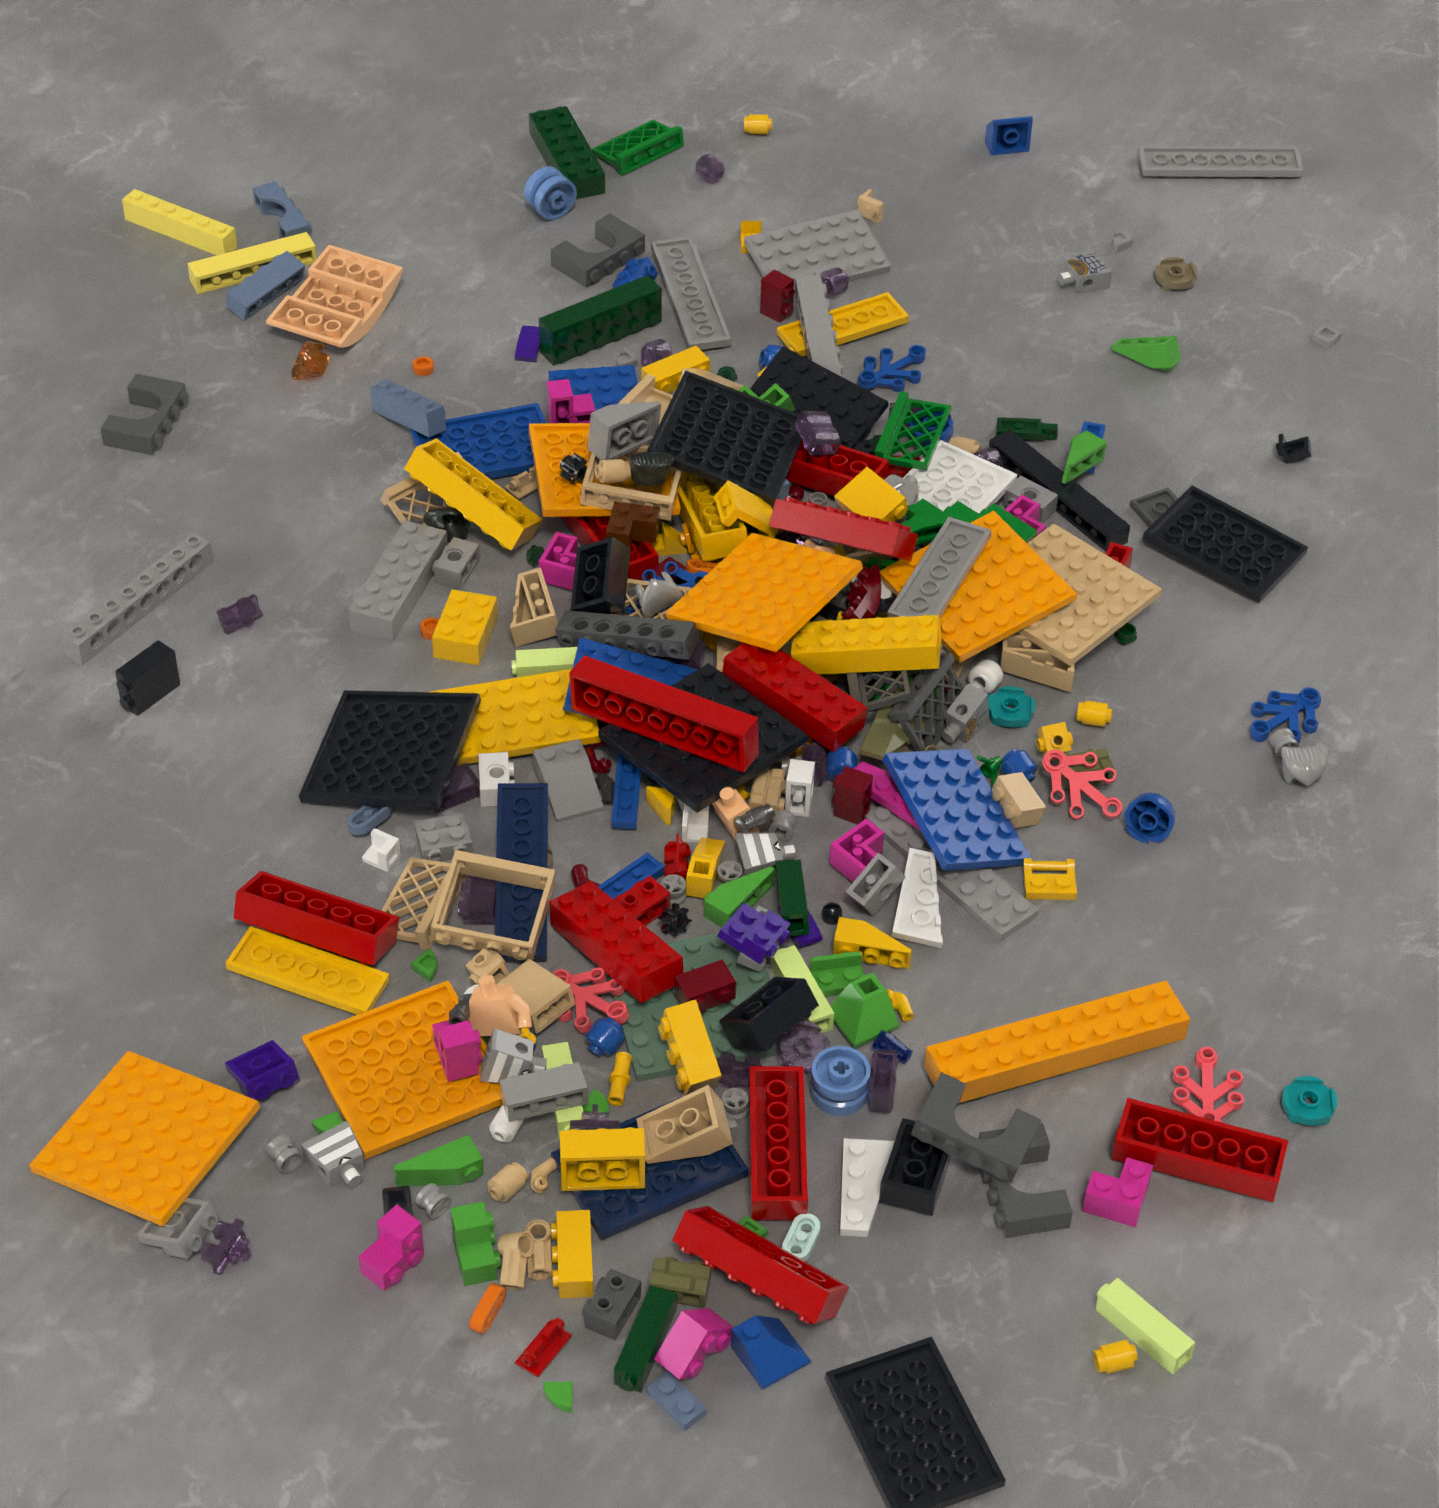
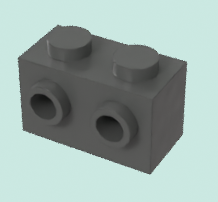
M610 1268L606 1277L599 1279L594 1297L588 1299L584 1304L582 1315H584L585 1328L616 1341L641 1298V1281Z

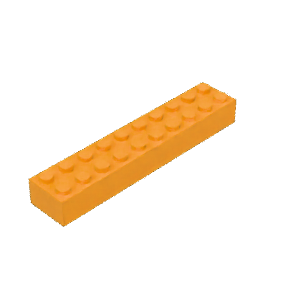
M1167 980L927 1046L923 1067L933 1085L936 1084L941 1072L966 1083L959 1101L961 1103L1186 1039L1190 1017Z

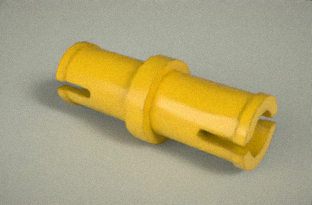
M618 1052L615 1055L614 1069L609 1075V1082L611 1084L607 1101L612 1106H622L624 1104L626 1087L630 1084L631 1077L629 1071L633 1058L631 1054L626 1052Z

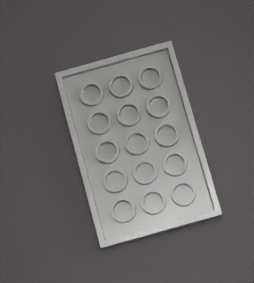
M858 209L744 237V244L762 276L765 277L775 269L793 278L794 288L795 277L821 275L822 284L830 287L890 272L891 270L890 262Z

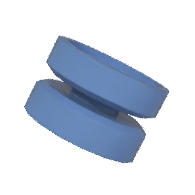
M554 167L540 168L529 177L525 184V200L545 219L555 220L567 214L576 201V186Z
M834 1046L818 1053L812 1062L810 1095L813 1103L821 1111L837 1116L854 1114L863 1108L868 1100L871 1069L867 1058L860 1051L847 1046Z

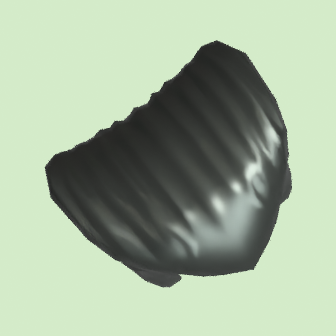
M637 452L630 454L629 464L633 482L650 487L661 485L666 481L674 461L673 456L662 452Z
M452 507L433 509L426 512L423 516L426 526L447 531V542H451L453 537L459 539L466 537L468 533L467 528L471 526L470 521L465 519L460 511Z

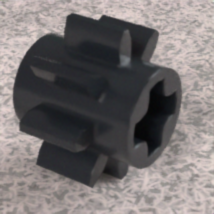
M576 453L573 456H565L560 463V469L562 470L560 476L571 483H574L575 480H583L587 470V466H585L587 460Z
M673 903L672 908L663 906L664 912L662 916L658 917L663 923L661 930L668 931L670 929V935L677 936L680 930L687 932L685 927L688 923L692 922L686 915L689 910L684 907L680 909L677 903ZM677 917V921L672 922V918Z

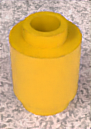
M749 114V116H744V132L768 135V131H772V118H768V114Z
M1085 700V703L1079 702L1076 721H1080L1084 725L1105 727L1106 723H1111L1113 709L1108 708V703Z
M1127 1339L1101 1345L1099 1349L1093 1350V1359L1098 1373L1105 1372L1106 1374L1131 1369L1134 1368V1361H1138L1134 1344H1129Z

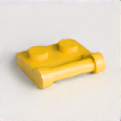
M1031 858L1023 859L1026 899L1076 900L1077 888L1074 859H1066V861H1032ZM1032 871H1066V874H1032Z

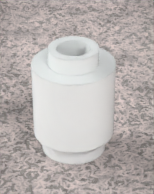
M502 1105L489 1126L492 1137L499 1142L512 1141L525 1118L508 1122L504 1106Z

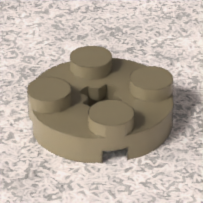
M1165 258L1161 260L1160 265L1157 264L1155 278L1165 291L1192 289L1197 279L1198 271L1196 266L1192 262L1189 264L1183 262V258Z

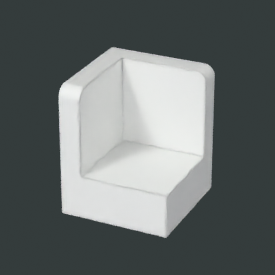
M684 804L682 840L684 842L698 843L701 837L707 838L709 806L696 813Z
M374 828L371 831L372 845L362 856V861L388 872L401 855L399 838Z

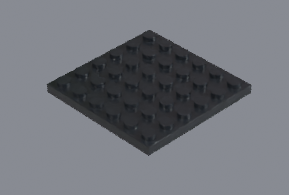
M685 370L647 452L671 454L674 458L672 467L719 486H723L729 480L760 497L769 505L774 506L808 427L810 418Z
M710 663L673 684L672 687L758 717L759 755L745 772L610 723L598 730V736L602 741L696 813L720 799V791L723 788L730 787L734 790L808 742V735Z
M344 690L300 791L299 798L301 803L440 808L480 705L481 698L479 693Z

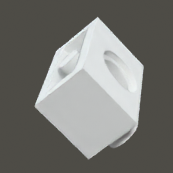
M508 752L478 754L481 807L497 806L498 783H515L514 780H509V777H514V762L508 761Z
M790 759L786 780L785 811H789L795 816L810 817L814 791L815 762Z

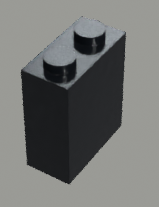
M159 640L115 671L116 685L120 696L119 702L126 711H131L137 716L180 686L175 651Z

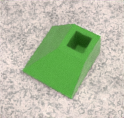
M873 972L850 982L830 1005L834 1012V1023L854 1049L899 1028V1022L888 992Z

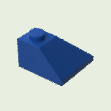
M1032 116L992 120L987 124L985 143L990 155L1029 152Z
M755 1315L731 1328V1348L762 1390L811 1363V1359L779 1318Z

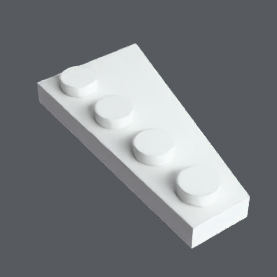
M910 848L904 872L906 877L902 882L891 937L942 948L943 939L940 928L941 917L938 906L939 895L937 893L935 855L931 852Z
M844 1138L840 1236L868 1237L879 1203L881 1180L895 1141Z

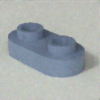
M362 806L347 819L350 833L359 836L366 835L391 815V806Z

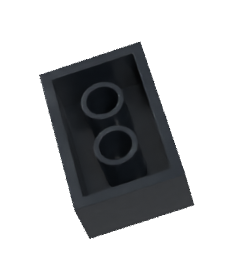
M610 537L577 548L570 611L616 614L624 611L630 547L614 537Z
M773 977L721 1018L719 1023L733 1048L766 1051L774 1045V1041L779 1037L790 1033L795 1024L809 1018L812 1014L811 1012L819 1004L806 979Z
M902 1118L881 1180L879 1202L933 1216L952 1155L912 1136L911 1133L916 1121Z

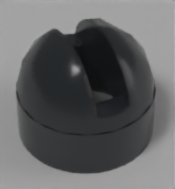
M829 902L822 909V920L829 925L838 924L839 917H842V909L837 903Z

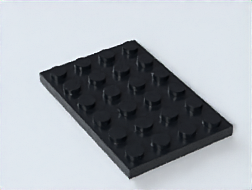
M784 346L750 388L751 391L760 397L776 383L790 396L795 407L793 412L810 418L805 434L852 449L865 438L889 406L887 400Z
M1193 485L1143 533L1142 538L1146 542L1258 603L1306 555L1308 550L1306 545Z
M932 1336L826 1372L825 1379L887 1508H945L1005 1486L1006 1479Z

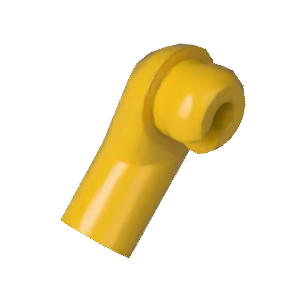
M886 989L893 1009L899 1011L902 1021L912 1020L914 1014L907 997L900 992Z

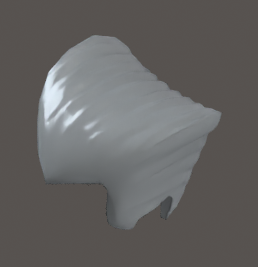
M661 572L664 580L651 579L644 591L639 583L636 585L635 591L644 618H651L662 609L673 606L684 596L667 572Z
M1323 743L1300 748L1282 747L1281 750L1282 772L1286 783L1292 784L1293 779H1296L1309 786L1315 780L1316 782L1320 781L1328 763V751Z

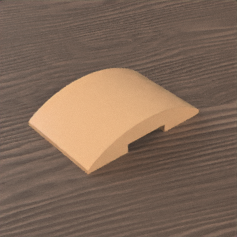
M328 245L308 269L309 277L293 296L287 295L268 317L266 324L340 348L353 345L363 338L381 317L396 290L403 267Z

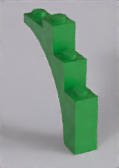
M922 498L908 508L906 512L907 520L902 523L904 526L911 527L910 532L918 534L916 545L933 541L948 517L971 523L992 511H995L1026 543L1035 538L1038 530L995 503L987 509H983L980 513L975 512L960 501L942 511Z

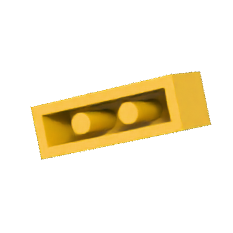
M693 346L642 367L641 380L647 374L655 376L654 388L671 393L676 391L680 383L682 368H697L710 372V359L697 346Z
M590 1210L556 1211L557 1222L551 1223L552 1240H557V1246H552V1263H558V1270H552L553 1287H559V1298L593 1297Z

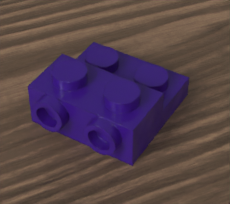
M743 903L720 929L717 937L761 965L767 957L771 959L779 948V943L783 945L791 934V931L788 930L791 923L771 910H768L763 915L751 906Z
M273 1040L225 1062L227 1071L238 1082L240 1091L245 1096L255 1100L265 1099L271 1092L279 1088H288L296 1080L300 1079L294 1060Z

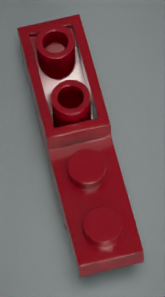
M874 564L869 569L867 567L863 568L856 575L857 579L850 584L851 590L846 596L850 601L848 603L849 607L841 614L842 620L870 619L875 615L880 603L882 588L880 569L877 564Z

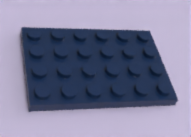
M661 1105L657 1108H654L650 1111H647L643 1114H640L636 1117L628 1119L607 1129H625L628 1127L638 1128L636 1120L637 1118L647 1113H650L664 1105ZM731 1144L705 1156L650 1164L645 1161V1188L580 1190L571 1192L582 1210H590L591 1225L599 1238L603 1240L749 1176V1169ZM560 1149L551 1152V1157L555 1160L557 1169L561 1174Z

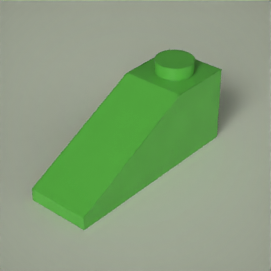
M1177 336L1121 338L1111 345L1113 351L1152 369L1171 370L1174 368V365L1181 361Z
M1087 430L1074 436L1070 442L1071 449L1062 483L1070 482L1102 462L1108 442Z
M770 866L719 885L704 898V917L723 927L743 903L753 907L774 886L775 869Z
M469 1134L393 1166L394 1180L397 1186H426L431 1183H435L437 1186L461 1185L465 1182L474 1181L479 1176L484 1175L483 1158Z

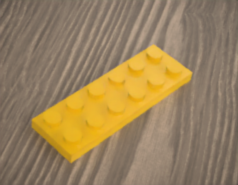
M889 292L828 312L833 316V327L831 328L836 331L835 346L909 322V315ZM800 320L777 327V335L788 348L791 347L801 356L807 355Z
M252 926L248 928L225 962L226 970L356 1015L373 1009L390 982L389 973Z

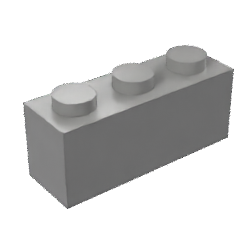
M579 1062L564 1064L560 1067L546 1070H537L533 1073L511 1076L500 1080L501 1099L508 1122L588 1104V1086Z

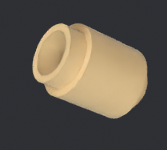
M956 436L955 438L952 437L948 442L975 456H980L981 445H978V440Z
M623 459L600 460L598 465L595 466V476L601 483H618L630 479V464Z
M516 1162L504 1166L487 1183L488 1193L495 1201L507 1202L525 1186L528 1179L526 1170Z

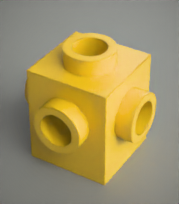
M1065 722L1042 726L1037 729L1039 738L1036 739V745L1039 753L1042 752L1043 757L1051 750H1059L1063 753L1072 750L1073 737L1070 731L1067 732Z

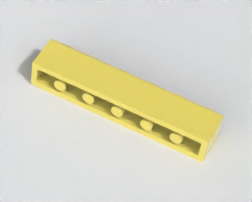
M136 189L122 199L124 216L127 221L214 255L232 252L238 248L236 231L232 226Z
M304 232L188 263L189 278L197 294L241 283L247 276L253 275L261 266L267 265L275 256L281 255L285 251L290 252L305 266L313 264L317 259L316 246L309 234Z

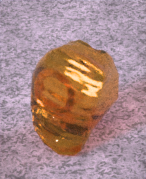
M307 341L302 345L292 369L291 376L294 380L321 377L324 374L329 355L321 351L322 348H327L325 344Z

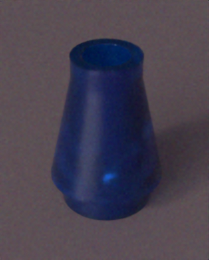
M881 1030L872 1045V1049L876 1050V1054L899 1061L905 1065L913 1054V1051L890 1031L885 1032Z

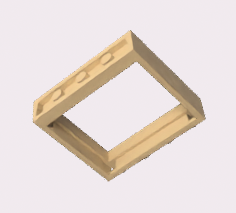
M644 445L616 459H623L630 463V454L647 452L649 446ZM593 453L591 454L582 484L580 505L612 510L615 501L660 507V519L671 521L684 471L672 466L670 467L669 472L675 473L669 496L594 483L595 466L598 465L600 459Z
M455 850L431 924L432 941H437L442 945L452 944L461 946L467 950H482L485 948L492 954L497 952L499 955L511 956L517 960L530 959L533 961L549 909V901L552 899L555 889L556 871L554 869ZM461 874L544 890L529 941L526 942L445 925Z

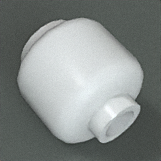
M992 660L980 661L971 669L968 675L969 684L987 694L993 692L1003 680L1001 667Z

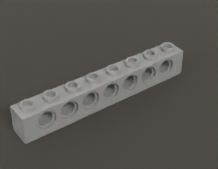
M195 533L189 535L62 634L65 656L81 666L86 664L213 563L211 543Z

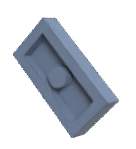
M666 1371L646 1386V1393L683 1431L707 1414V1408L669 1371Z

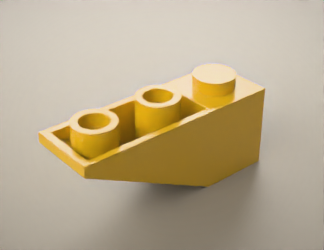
M700 838L691 857L686 876V896L705 898L709 892L714 891L717 869L721 863L726 841Z
M839 917L834 938L833 955L860 951L862 962L910 969L912 952L910 948L865 921Z

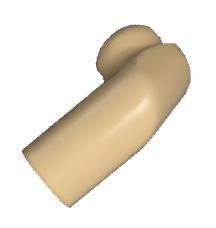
M552 1157L536 1166L530 1172V1187L537 1193H542L547 1189V1176L557 1169L556 1162Z

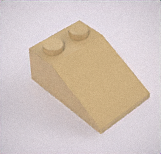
M709 1085L636 1119L638 1128H644L645 1161L648 1164L710 1155L733 1144L723 1101Z

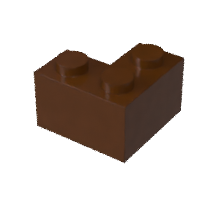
M614 501L606 530V538L614 537L630 548L633 540L656 543L660 526V507Z

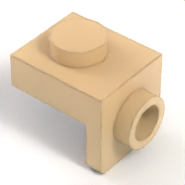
M868 189L858 198V210L862 217L879 223L883 220L884 203L874 199L873 190Z

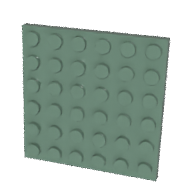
M718 933L666 942L683 957L684 973L723 959L736 981V999L700 1012L718 1066L792 1053V1043L789 1034L779 1037L774 1041V1045L766 1051L733 1048L719 1023L721 1018L770 981L765 964L762 971L758 972L737 963L740 951L718 938ZM605 972L606 977H607V982H609V981L612 980L613 978L610 977V976ZM674 987L643 1003L638 1001L626 989L622 995L614 996L611 994L613 1002H624L629 1011L628 1020L621 1026L624 1028L622 1033L625 1037L627 1051L633 1058L631 1065L636 1082L677 1075L675 1065L671 1066L667 1058L666 1050H669L667 1041L661 1039L658 1030L664 1010L681 1004L674 993Z

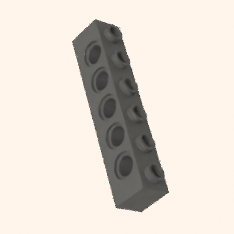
M565 610L555 628L561 647H577L579 639L584 638L643 655L690 659L700 640L695 622Z

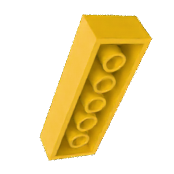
M437 438L417 446L404 467L414 480L422 482L431 493L443 498L448 506L460 511L465 519L481 527L482 532L498 540L503 548L513 550L529 542L543 520Z
M684 471L678 491L681 507L680 516L683 522L687 524L689 534L703 561H715L718 558L727 557L733 549L747 538V529L739 518L730 527L722 524L714 499V495L722 486Z
M939 615L808 621L793 636L791 657L817 674L939 669L942 641Z

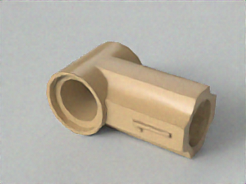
M536 1219L528 1223L525 1231L530 1232L533 1237L542 1236L543 1238L535 1239V1251L531 1256L527 1257L528 1278H532L535 1281H544L553 1275L551 1229L546 1221Z
M530 1232L504 1233L498 1240V1251L503 1257L500 1286L506 1289L524 1290L527 1257L534 1253L536 1247L535 1239Z

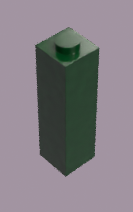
M801 859L777 861L776 874L781 917L791 923L788 929L791 931L790 936L810 934Z
M650 1285L615 1365L614 1385H618L626 1391L634 1390L642 1393L655 1363L654 1358L663 1344L677 1311V1293Z

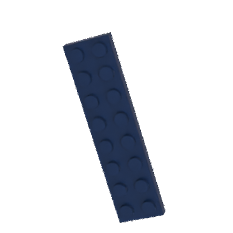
M498 783L496 858L548 868V783ZM496 881L495 935L528 942L544 890ZM547 916L533 961H547ZM500 954L504 961H527L517 960L511 956Z

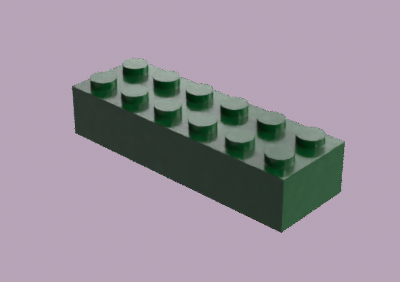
M560 106L554 109L529 113V132L547 166L558 169L564 177H567L576 186V199L605 194V172L568 107Z
M646 275L539 318L540 353L554 366L661 323L662 288Z

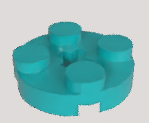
M1015 686L998 688V692L993 695L991 693L988 697L989 717L991 718V723L995 726L1025 728L1034 717L1035 700L1032 696L1026 695L1025 690Z
M1301 1076L1293 1079L1291 1084L1286 1085L1282 1095V1107L1287 1113L1288 1120L1293 1124L1307 1126L1329 1124L1337 1107V1095L1332 1087L1329 1089L1323 1085L1324 1081L1317 1077ZM1311 1098V1101L1316 1103L1308 1104L1305 1102V1099Z

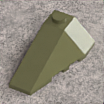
M898 687L893 694L904 692L905 689ZM895 704L879 708L859 754L882 760L886 753H896L903 744H911L899 721L892 722L888 716V713ZM922 704V714H926L924 704ZM914 716L911 720H909V723L911 724L913 729L915 722ZM922 718V731H925V718Z

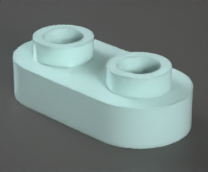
M809 1213L800 1214L795 1217L784 1239L782 1248L806 1262L820 1235L819 1219Z

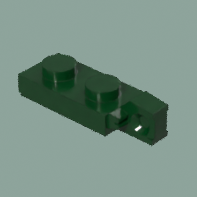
M997 418L996 436L1010 429L1022 439L1057 440L1058 424L1041 422V419Z

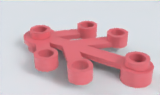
M1059 750L1048 751L1043 757V767L1051 774L1052 791L1050 799L1052 803L1059 805L1065 801V792L1061 789L1062 774L1069 780L1071 807L1069 815L1073 820H1080L1084 816L1080 790L1102 807V812L1107 818L1115 819L1121 815L1122 803L1119 799L1105 797L1088 783L1092 781H1103L1106 784L1114 783L1117 773L1113 768L1108 767L1100 771L1075 772L1069 766L1084 765L1086 768H1094L1097 765V755L1093 752H1087L1084 755L1065 756ZM1093 757L1095 761L1088 764L1085 759ZM1053 759H1057L1060 764L1052 766L1050 762ZM1107 772H1111L1114 777L1107 779L1104 775ZM1060 793L1063 797L1060 800H1056L1053 798V795ZM1109 806H1115L1117 811L1115 813L1108 812L1107 808ZM1078 808L1081 810L1082 813L1076 816L1072 813L1073 809Z
M597 967L591 971L574 975L564 969H558L552 973L571 985L576 1006L574 1025L578 1032L586 1033L592 1026L587 1016V1004L607 1014L608 1017L620 1025L628 1020L629 1011L624 1002L614 1001L609 1003L596 996L611 992L614 996H619L625 992V989L614 979L605 982L607 977L602 968ZM591 981L594 984L586 987H580L577 985ZM571 1008L565 1014L558 1017L560 1022H567L572 1018Z
M1203 1047L1197 1052L1195 1059L1196 1066L1202 1070V1087L1189 1077L1187 1067L1176 1066L1173 1070L1172 1079L1184 1087H1177L1173 1092L1172 1099L1175 1104L1182 1106L1192 1115L1222 1122V1119L1232 1111L1242 1108L1244 1096L1236 1091L1231 1092L1228 1095L1227 1102L1215 1110L1214 1102L1232 1089L1241 1087L1243 1074L1240 1071L1231 1070L1228 1072L1226 1080L1213 1089V1069L1216 1067L1218 1055L1213 1048ZM1190 1092L1202 1102V1109L1189 1099Z

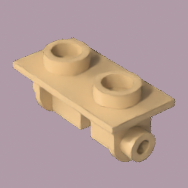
M535 467L530 468L529 473L524 471L517 476H513L509 484L505 486V489L518 499L537 490L538 484Z

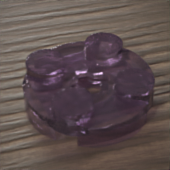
M805 1020L799 1021L793 1026V1030L790 1033L777 1039V1052L780 1064L782 1066H804V1074L811 1073L812 1062L817 1054L831 1047L828 1037L825 1038L824 1034L820 1032L822 1029L815 1023ZM804 1042L805 1046L810 1048V1051L804 1052L799 1049L798 1045Z

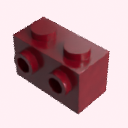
M774 269L761 279V314L779 323L792 315L795 293L793 278Z
M845 766L842 773L835 776L832 786L835 789V793L831 802L834 805L833 816L857 825L864 821L865 815L871 809L873 775Z
M722 959L676 975L674 993L681 1004L696 1000L699 1010L702 1012L707 1008L725 1004L730 1000L736 999V981Z

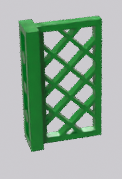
M651 120L591 150L596 157L616 166L617 173L623 176L683 147V130L680 126L669 128L655 120Z
M900 391L875 449V456L889 460L891 465L927 471L952 411V406L909 399V393ZM911 408H921L922 411L913 414ZM936 411L944 412V414L934 417L932 413ZM927 415L930 420L923 423L918 420ZM912 421L916 424L915 426L908 429L905 426V424ZM932 425L937 427L936 430L928 432L926 429ZM921 430L924 435L917 438L912 435ZM905 436L910 439L902 444L898 441V439ZM926 440H929L931 442L930 445L925 447H922L919 444ZM914 445L918 449L911 453H908L906 450ZM899 451L903 454L901 457H892V454ZM923 455L925 460L921 462L915 461L913 458Z

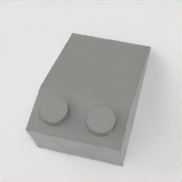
M654 401L615 404L592 412L588 450L600 460H613L651 443L659 426L661 403Z
M580 739L533 751V771L539 783H548V804L556 822L604 810L588 756Z

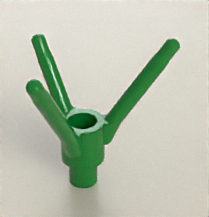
M978 755L977 760L984 763L979 768L984 776L991 778L992 789L1002 764V758L996 756L988 759Z

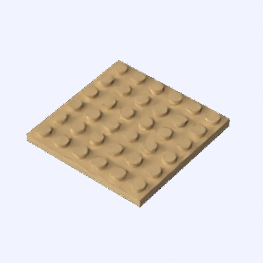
M1052 524L1027 544L1077 593V600L1017 633L1023 635L1029 641L1064 663L1072 666L1162 595V588L1058 525Z

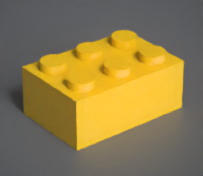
M452 589L432 636L433 658L480 665L498 619L497 597Z
M692 1000L666 1008L660 1019L661 1024L658 1025L661 1039L667 1041L669 1050H666L667 1058L671 1066L675 1065L678 1074L675 1075L678 1090H683L684 1095H687L707 1085L712 1089L716 1088L722 1075L697 1001Z
M644 1128L571 1129L560 1131L561 1190L645 1188Z

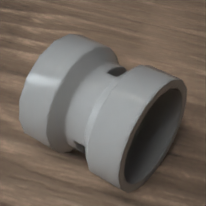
M279 1135L267 1145V1154L272 1160H276V1166L282 1173H291L303 1163L304 1155L298 1148L294 1147V1142L288 1135Z

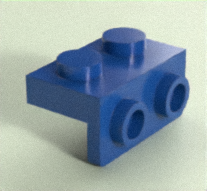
M649 257L633 258L625 264V268L617 275L612 286L616 288L646 275L654 280L658 272Z

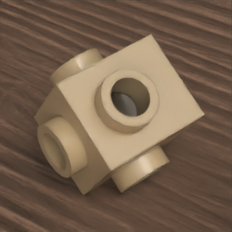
M485 948L465 965L471 974L468 978L474 985H478V980L485 975H492L497 984L510 974L505 966L506 962L497 952L492 954Z

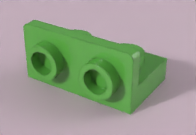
M860 951L810 958L809 970L825 997L839 995L850 982L864 976L862 954Z

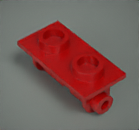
M676 834V842L669 841L664 847L665 877L674 874L683 877L686 881L689 868L688 857L691 856L689 844L684 842L679 834Z
M558 1317L548 1321L518 1357L515 1364L539 1377L572 1337V1334L564 1330V1321Z

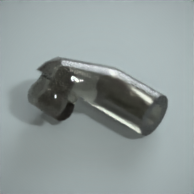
M606 774L597 775L595 781L598 790H602L601 802L607 805L613 804L615 781Z

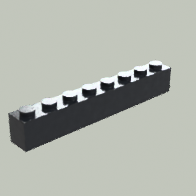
M1009 429L990 439L988 457L1000 467L1017 474V479L1023 476L1058 494L1056 512L1105 552L1111 542L1121 545L1128 543L1130 525L1125 520L1120 518L1074 480L1066 484L1062 483L1064 472L1026 443L1020 436Z

